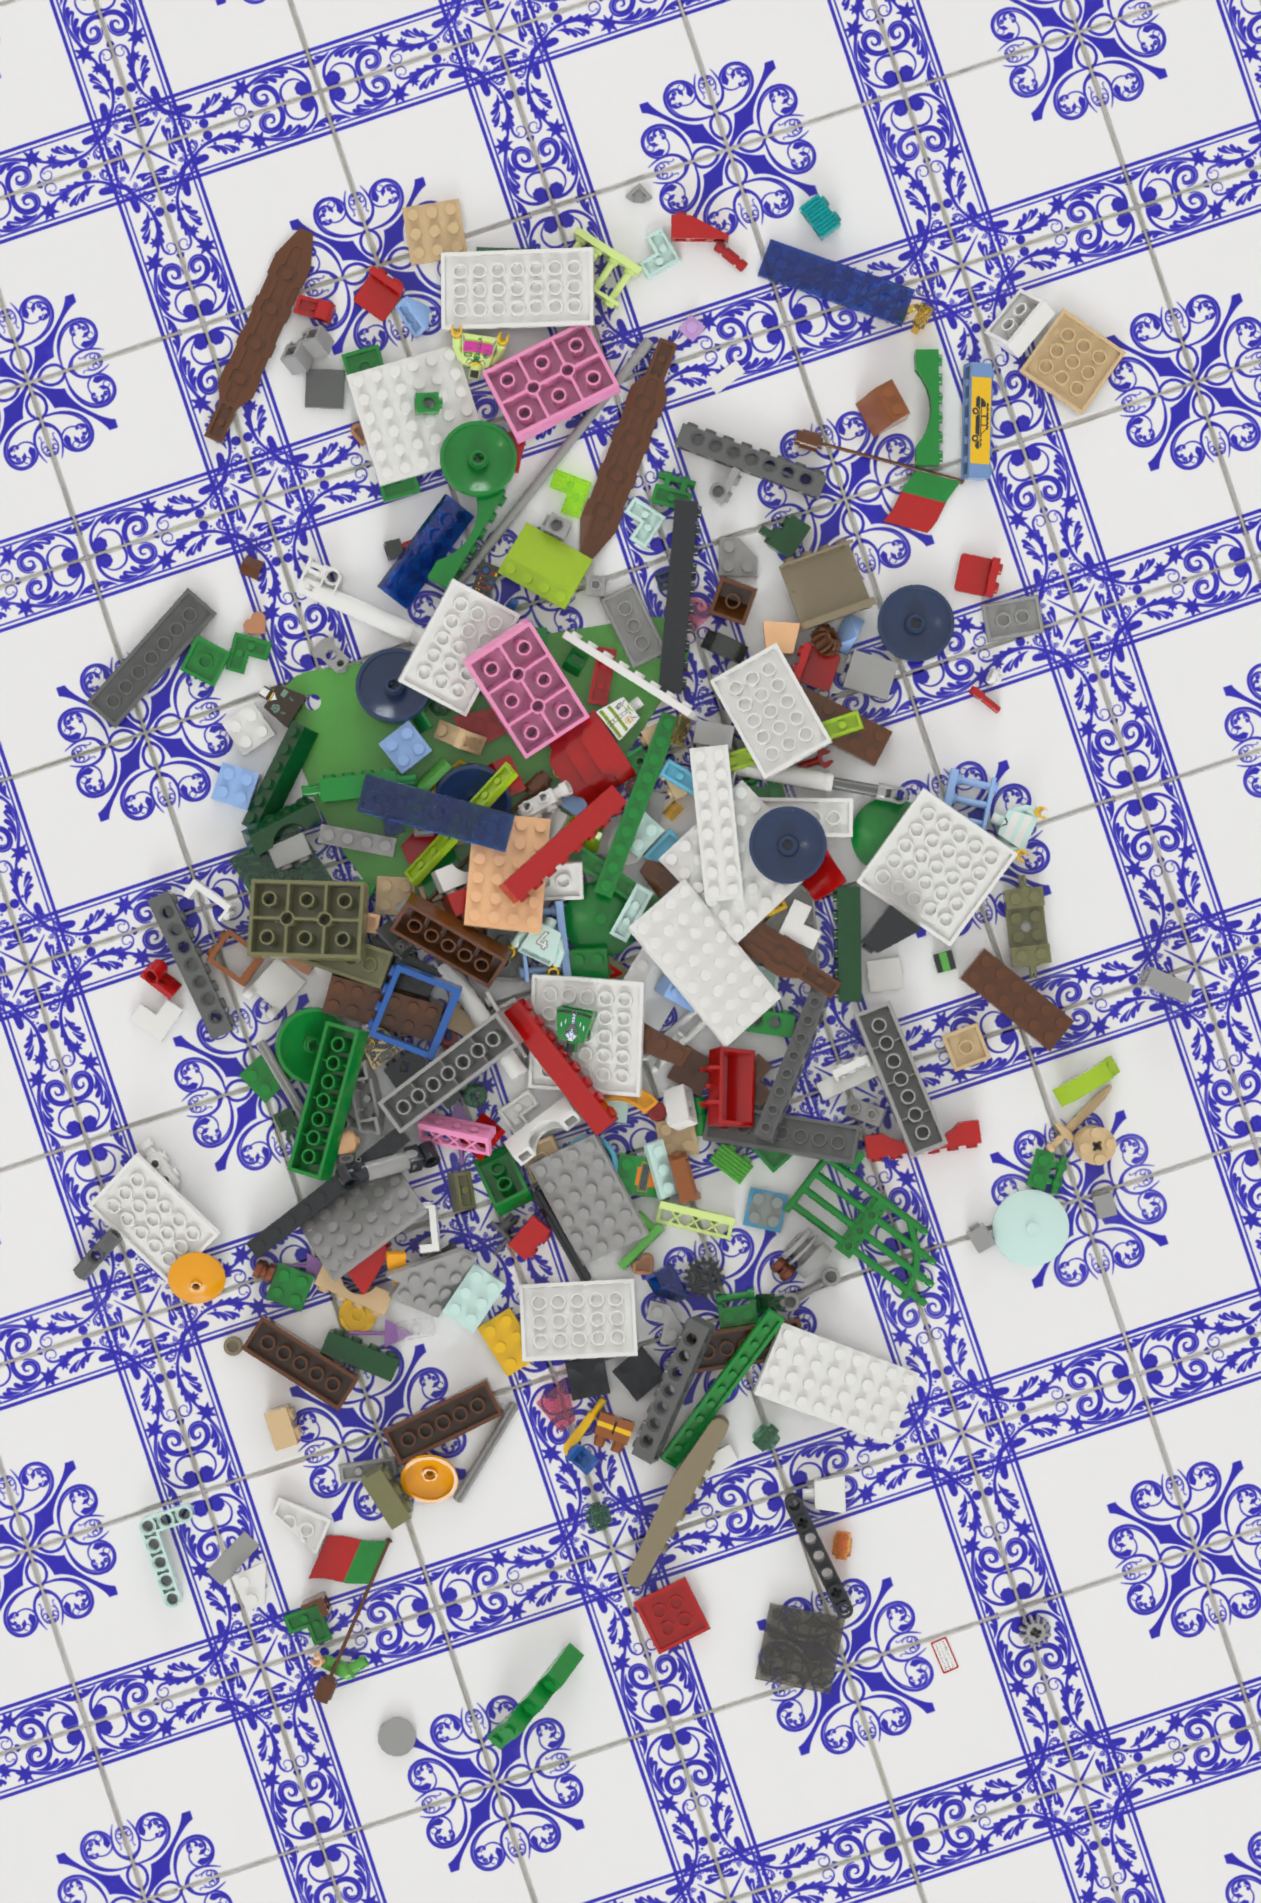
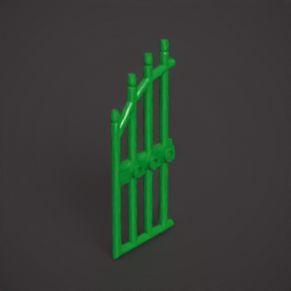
M819 1160L783 1209L788 1213L792 1209L835 1240L837 1244L834 1248L849 1259L852 1255H855L903 1291L900 1295L902 1299L906 1301L908 1297H911L925 1307L928 1302L913 1290L916 1279L924 1282L930 1288L935 1284L930 1278H927L925 1274L919 1271L920 1257L927 1260L933 1266L937 1262L933 1256H930L929 1253L920 1247L916 1230H919L921 1234L927 1236L929 1230L841 1163ZM826 1163L872 1196L866 1205H863L820 1172ZM815 1178L860 1211L854 1221L809 1188ZM803 1194L807 1195L849 1227L843 1236L839 1235L797 1203ZM887 1208L906 1222L910 1239L881 1218ZM875 1224L879 1225L913 1251L912 1265L869 1233ZM864 1239L911 1273L907 1284L903 1283L858 1249Z

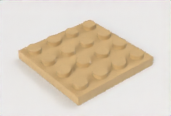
M1063 308L1019 373L1082 416L1126 352Z

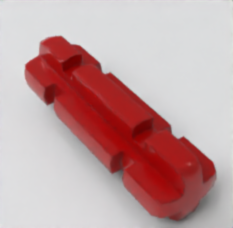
M719 241L714 246V251L718 254L721 253L725 260L732 265L735 264V268L742 272L748 263L743 258L739 259L740 256L729 247L726 248V245Z

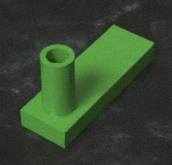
M641 1211L638 1212L650 1234L644 1237L618 1263L623 1270H626L665 1231L660 1224L655 1226Z

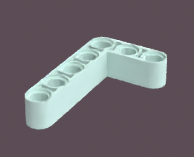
M183 1503L147 1515L139 1524V1530L163 1601L169 1608H175L180 1604L183 1599V1593L162 1531L191 1520L195 1510L189 1503ZM182 1508L188 1509L190 1516L183 1517L180 1510ZM165 1514L169 1515L172 1519L171 1523L163 1522L162 1516ZM151 1521L153 1529H146L144 1522ZM151 1539L159 1541L160 1545L158 1548L151 1546ZM158 1557L165 1559L166 1564L164 1566L157 1564L156 1559ZM164 1575L171 1577V1584L163 1582L162 1578ZM169 1594H176L178 1601L171 1602Z

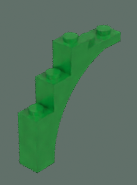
M569 1643L561 1650L530 1691L490 1731L486 1738L500 1750L512 1739L515 1740L525 1730L533 1717L544 1708L552 1695L563 1686L584 1655Z

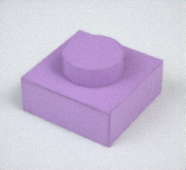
M690 315L678 331L694 342L705 329V326Z

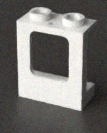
M193 879L182 894L186 898L193 900L200 891L224 909V912L218 919L220 922L229 921L235 913L233 911L234 905L197 879Z
M422 1202L426 1210L429 1211L432 1244L419 1245L420 1253L422 1255L442 1253L438 1208L431 1202Z

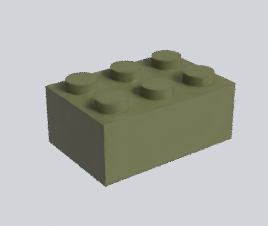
M382 1462L363 1473L361 1482L393 1530L412 1518V1507L414 1505L409 1497H404L402 1493L404 1490L399 1481H394L391 1468L388 1465L385 1466Z

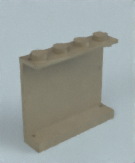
M846 538L836 541L834 546L829 547L827 544L817 548V552L812 553L810 550L800 554V558L795 559L794 556L787 558L779 566L802 631L868 609L877 604L875 597L869 598L849 544L854 542L853 539L846 541Z

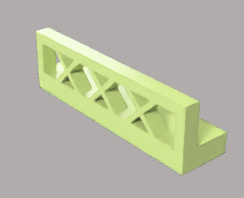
M660 1200L655 1222L730 1240L735 1217ZM662 1209L671 1211L674 1217L668 1221L660 1219ZM683 1214L690 1215L693 1222L683 1225L678 1217ZM700 1219L709 1220L712 1226L704 1230L700 1229L696 1222ZM720 1223L729 1225L727 1235L718 1233L715 1226Z

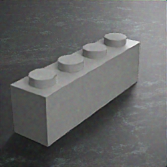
M321 824L317 843L395 858L398 839Z

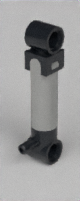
M427 1141L419 1146L415 1144L404 1147V1152L362 1163V1158L356 1157L354 1159V1166L349 1163L343 1164L336 1169L335 1174L342 1189L348 1191L356 1188L360 1183L407 1170L411 1174L421 1171L423 1167L432 1168L440 1162L441 1158L433 1142Z

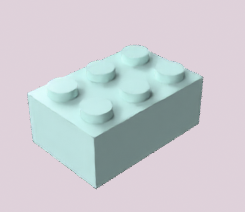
M475 1262L442 1312L474 1333L507 1283Z

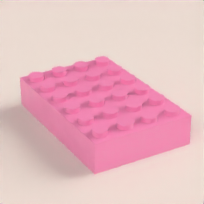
M571 326L482 372L518 444L621 392L619 384L588 326Z
M524 618L461 660L518 751L525 759L590 717L531 621L527 618Z

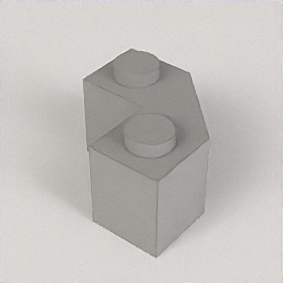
M323 325L307 328L301 333L303 337L295 343L291 341L286 345L280 360L292 375L308 372L313 358L327 356L331 352L334 340Z
M650 1299L646 1320L663 1323L660 1343L676 1346L678 1338L682 1335L683 1325L669 1303Z

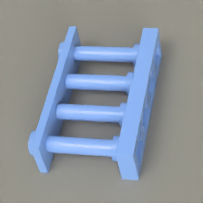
M951 768L943 801L949 806L959 803L984 809L982 820L967 818L986 830L993 793L997 794L999 783L996 782L997 778L992 777L991 782L988 783L961 777L962 775L958 774L959 769ZM962 784L989 790L986 802L958 796L957 793H954L956 785Z
M553 900V905L543 908L542 916H555L557 923L554 930L561 933L560 938L563 940L565 949L561 966L558 967L559 974L571 976L563 900ZM520 953L522 967H519L520 978H523L524 982H530L529 975L533 973H547L549 966L528 968L527 956Z

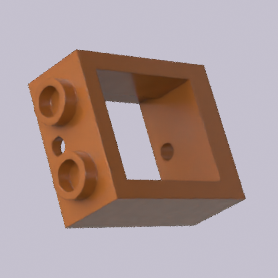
M231 929L223 930L217 938L220 940L216 946L212 945L206 953L208 955L206 960L237 983L246 987L265 959L254 958L241 978L214 958L230 936L246 948L248 941Z

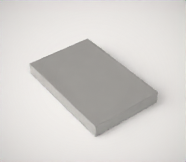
M1038 594L981 605L987 643L1044 633Z

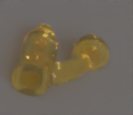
M924 302L915 303L900 312L896 311L894 318L904 323L905 320H908V314L917 311L912 321L914 326L911 329V332L917 335L920 329L925 328L935 309Z

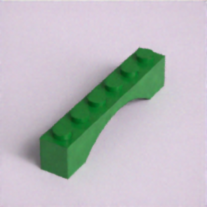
M916 349L914 352V372L921 379L926 389L930 407L926 431L915 447V467H938L939 462H943V451L939 450V443L943 442V432L939 431V424H942L943 414L939 412V405H942V393H939V385H942V374H939V366H942V355H939V349Z
M502 489L496 494L487 497H476L478 507L477 518L471 535L457 551L436 561L427 576L428 581L445 591L452 578L458 581V578H456L458 573H463L468 565V562H466L469 555L473 556L478 548L476 545L479 539L483 540L488 531L485 529L489 522L491 524L494 522L497 516L495 511L498 506L502 507L507 500L505 496L506 490Z

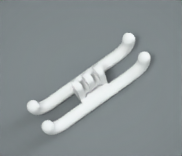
M695 1010L693 1013L688 1011L664 1034L685 1046L707 1025L701 1020L687 1034L683 1035L680 1029L697 1014ZM643 1053V1061H647L651 1055ZM659 1059L652 1065L651 1071L657 1072L667 1061Z

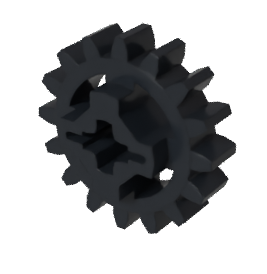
M702 1256L701 1261L694 1258L695 1264L689 1262L690 1269L684 1270L688 1274V1276L683 1277L684 1280H688L685 1286H691L690 1293L696 1291V1297L703 1294L704 1298H707L708 1293L713 1297V1291L720 1292L718 1286L724 1285V1282L720 1281L721 1278H725L724 1274H720L723 1267H717L718 1261L712 1263V1257L708 1261H705L704 1256ZM703 1264L709 1265L707 1269H700L698 1266ZM697 1271L702 1274L708 1273L707 1277L711 1283L706 1280L700 1281L701 1276ZM714 1271H716L717 1273L716 1282H714V1280L712 1279V1274L714 1273ZM692 1272H694L697 1279L694 1284L691 1280ZM708 1285L710 1287V1289L707 1290L699 1289L701 1286Z

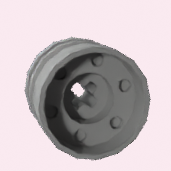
M809 1227L803 1232L798 1233L787 1244L785 1251L781 1255L784 1259L788 1258L791 1254L793 1255L788 1261L790 1265L797 1260L800 1262L795 1270L804 1279L811 1275L832 1252L824 1242L819 1243L817 1246L814 1245L818 1238L816 1234L808 1239L812 1233Z

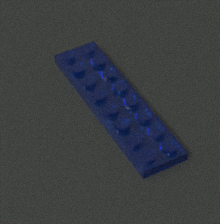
M772 239L769 242L758 272V277L900 327L904 323L915 293V289Z
M371 774L365 775L357 812L502 852L507 850L516 816L513 813Z

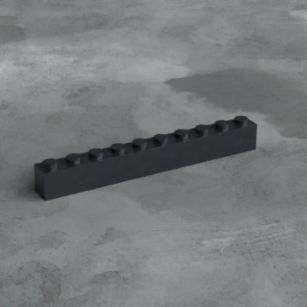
M675 499L659 685H661L660 690L666 693L669 690L679 695H682V690L686 691L687 679H683L684 671H688V660H685V653L689 652L690 649L687 633H691L692 622L688 621L689 614H693V602H690V596L695 593V583H692V575L696 576L697 564L693 563L694 556H698L699 545H695L696 537L700 536V526L697 525V518H701L702 506H699L698 501Z
M395 1128L359 1157L362 1158V1163L393 1155L410 1142L411 1139L406 1132L400 1134ZM336 1174L331 1177V1181H326L246 1243L257 1259L346 1191L342 1189Z

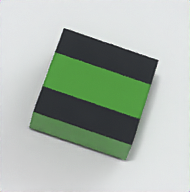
M952 950L933 955L937 973L956 969Z

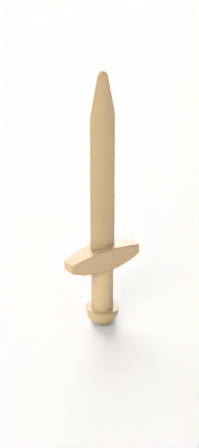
M1112 1085L1098 1092L1065 1127L1058 1122L1054 1123L1059 1134L1050 1144H1046V1149L1049 1152H1055V1148L1064 1139L1073 1143L1074 1136L1072 1132L1104 1101Z

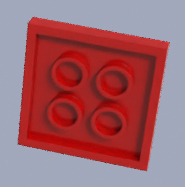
M685 1576L633 1602L658 1654L711 1629Z

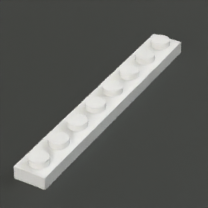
M574 630L572 633L565 631L562 638L682 714L693 719L696 712L692 710L693 706L684 700L682 703L676 700L677 695L669 690L666 693L660 690L661 685L653 680L650 683L644 680L645 675L637 670L633 673L629 670L630 666L621 660L619 663L614 661L612 654L605 650L603 653L597 650L599 646L593 642H584L581 640L583 636Z

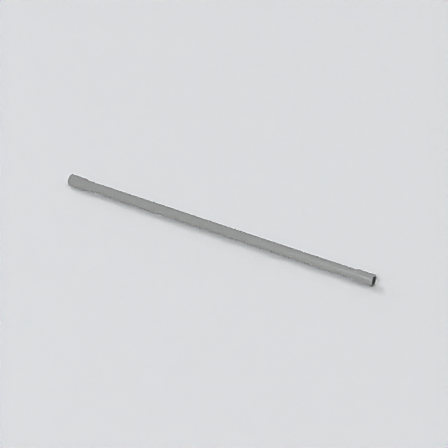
M645 337L635 349L634 354L615 376L619 387L639 361L653 347L654 343ZM610 398L589 409L471 559L463 573H460L457 577L459 582L466 583Z

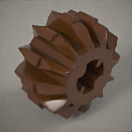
M829 624L819 625L810 634L811 643L814 644V648L824 657L835 655L842 647L841 638L834 627L831 628Z

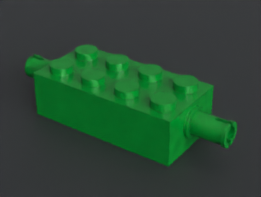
M392 767L381 768V772L376 773L373 770H363L359 775H355L354 772L342 773L341 777L327 774L323 775V779H319L318 784L301 786L302 797L320 796L321 802L327 804L400 795L401 786L418 785L417 774L399 775L396 770L393 771Z

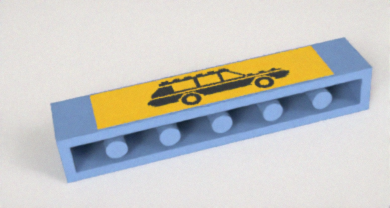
M970 362L963 365L961 480L984 481L990 479L992 473L990 457L992 455L991 437L993 429L991 427V418L993 417V408L991 405L994 395L992 389L994 370L991 363Z

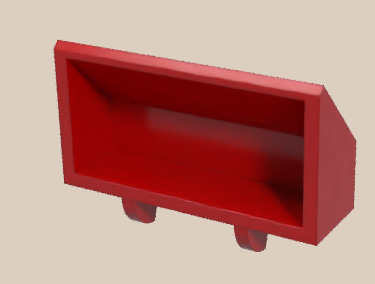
M728 1047L710 1049L709 1066H706V1068L700 1067L701 1073L709 1074L708 1084H705V1089H708V1100L699 1102V1107L708 1108V1126L724 1128L754 1127L755 1051Z

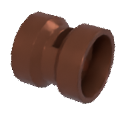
M782 1256L770 1268L779 1275L783 1282L796 1271V1267L793 1264L790 1265L787 1262V1258L784 1259Z
M259 1259L252 1276L263 1278L265 1282L270 1284L277 1266L274 1264L269 1265L265 1260Z

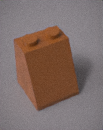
M892 379L873 389L855 404L873 437L902 423L910 415V411Z

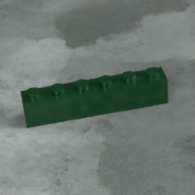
M291 721L241 823L242 825L247 827L250 824L262 821L267 815L279 812L284 806L319 733Z
M860 886L837 887L836 891H833V902H836L837 910H833V921H837V929H833V940H837V948H834L833 952L834 960H837V967H834V978L842 983L834 994V998H838V1002H862Z

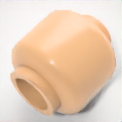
M353 1130L343 1131L338 1155L354 1154L357 1151V1147L360 1146V1136L356 1135Z

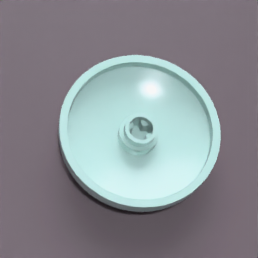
M1025 1189L1012 1193L1000 1203L993 1217L992 1234L996 1246L1009 1260L1023 1266H1039L1053 1260L1063 1250L1069 1236V1220L1065 1209L1056 1198L1040 1190Z

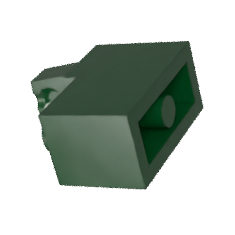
M793 514L790 518L785 517L780 525L782 530L774 527L770 530L762 525L758 533L766 538L764 542L767 546L785 559L793 556L811 529L809 525Z

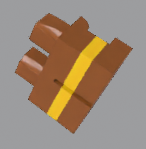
M601 1410L594 1430V1445L603 1448L607 1438L613 1441L610 1450L620 1454L624 1445L627 1446L635 1422L619 1416L612 1433L617 1415Z

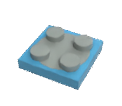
M751 1187L743 1225L780 1233L785 1214L783 1208L787 1204L788 1195Z

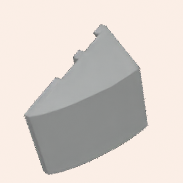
M367 1060L362 1061L344 1130L382 1135L385 1113L378 1105L382 1098L377 1076Z

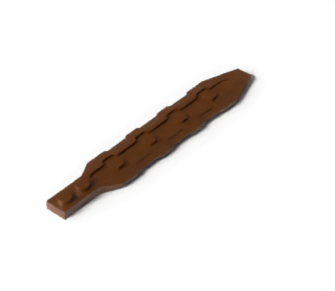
M299 228L275 253L267 271V278L259 295L254 300L250 316L237 338V345L218 381L220 401L204 434L206 438L223 444L238 409L253 399L261 382L260 378L265 366L274 353L275 344L282 328L290 317L291 308L299 290L303 288L311 270L313 233Z
M660 338L646 374L631 385L624 403L625 408L618 426L614 429L611 437L612 442L604 462L601 463L597 473V481L590 498L587 499L580 518L579 552L591 559H594L617 531L624 513L623 508L630 490L634 487L638 469L644 454L648 451L653 430L658 418L661 417L667 401L664 380L678 344Z
M647 859L639 871L660 899L679 883L674 875L660 862ZM763 920L738 943L746 954L763 964L766 969L778 977L799 978L830 999H832L842 984L810 963L800 944L788 936L775 931L766 925Z

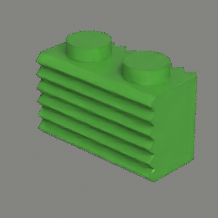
M722 1143L709 1161L740 1185L753 1168L751 1164L753 1160L744 1153L742 1156L736 1153L737 1148L735 1146Z

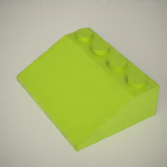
M526 522L500 566L498 573L566 610L591 566L593 559Z

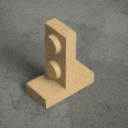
M441 719L433 736L456 748L480 756L487 737Z

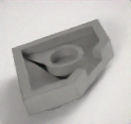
M720 537L718 576L757 577V557L740 538Z

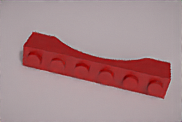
M979 1120L958 1122L951 1130L944 1134L948 1144L939 1149L947 1148V1151L959 1150L958 1146L966 1145V1149L978 1147L977 1144L982 1143ZM883 1133L863 1136L866 1158L871 1159V1162L883 1161L882 1157L890 1156V1159L902 1158L901 1154H908L904 1142L892 1139ZM936 1149L934 1151L929 1152L928 1154L939 1153L940 1151L939 1149Z

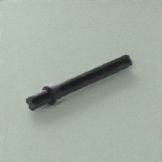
M541 1189L532 1193V1196L540 1208L539 1212L543 1213L581 1281L590 1280L591 1275L589 1271L579 1261Z

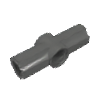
M110 1228L73 1269L75 1275L79 1279L86 1281L122 1241L121 1234ZM95 1250L100 1252L101 1258L95 1256Z

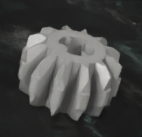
M1029 1615L1030 1621L1027 1622L1023 1619L1022 1622L1025 1626H1019V1630L1024 1631L1019 1634V1637L1025 1638L1023 1640L1025 1645L1030 1642V1647L1034 1648L1035 1643H1037L1040 1648L1042 1647L1040 1641L1048 1643L1045 1636L1051 1637V1633L1047 1631L1051 1629V1626L1049 1624L1045 1625L1047 1622L1045 1618L1040 1621V1616L1036 1615L1035 1620H1033V1617ZM1036 1627L1037 1630H1040L1037 1631V1635L1030 1633L1031 1631L1033 1632L1032 1628Z

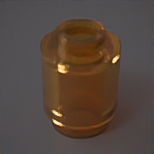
M836 1531V1534L833 1536L832 1555H835L836 1559L847 1560V1557L851 1556L853 1539L851 1532Z

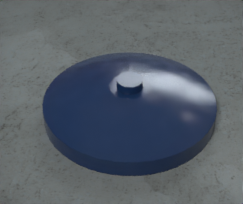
M924 585L904 586L891 593L883 602L877 618L878 634L885 648L897 658L909 662L926 661L940 654L949 644L954 631V614L946 598L937 590Z
M402 648L384 649L370 656L361 666L356 678V694L362 708L372 718L384 723H403L419 715L429 703V697L398 681L412 654L411 651Z
M467 763L452 768L441 778L434 794V809L439 822L444 828L497 771L483 764ZM509 787L488 808L487 813L509 815L511 809ZM472 827L462 837L463 839L471 840Z
M792 806L778 807L765 813L754 825L749 839V851L756 868L766 878L781 884L799 883L810 878L822 865L827 850L826 835L820 822L806 810Z

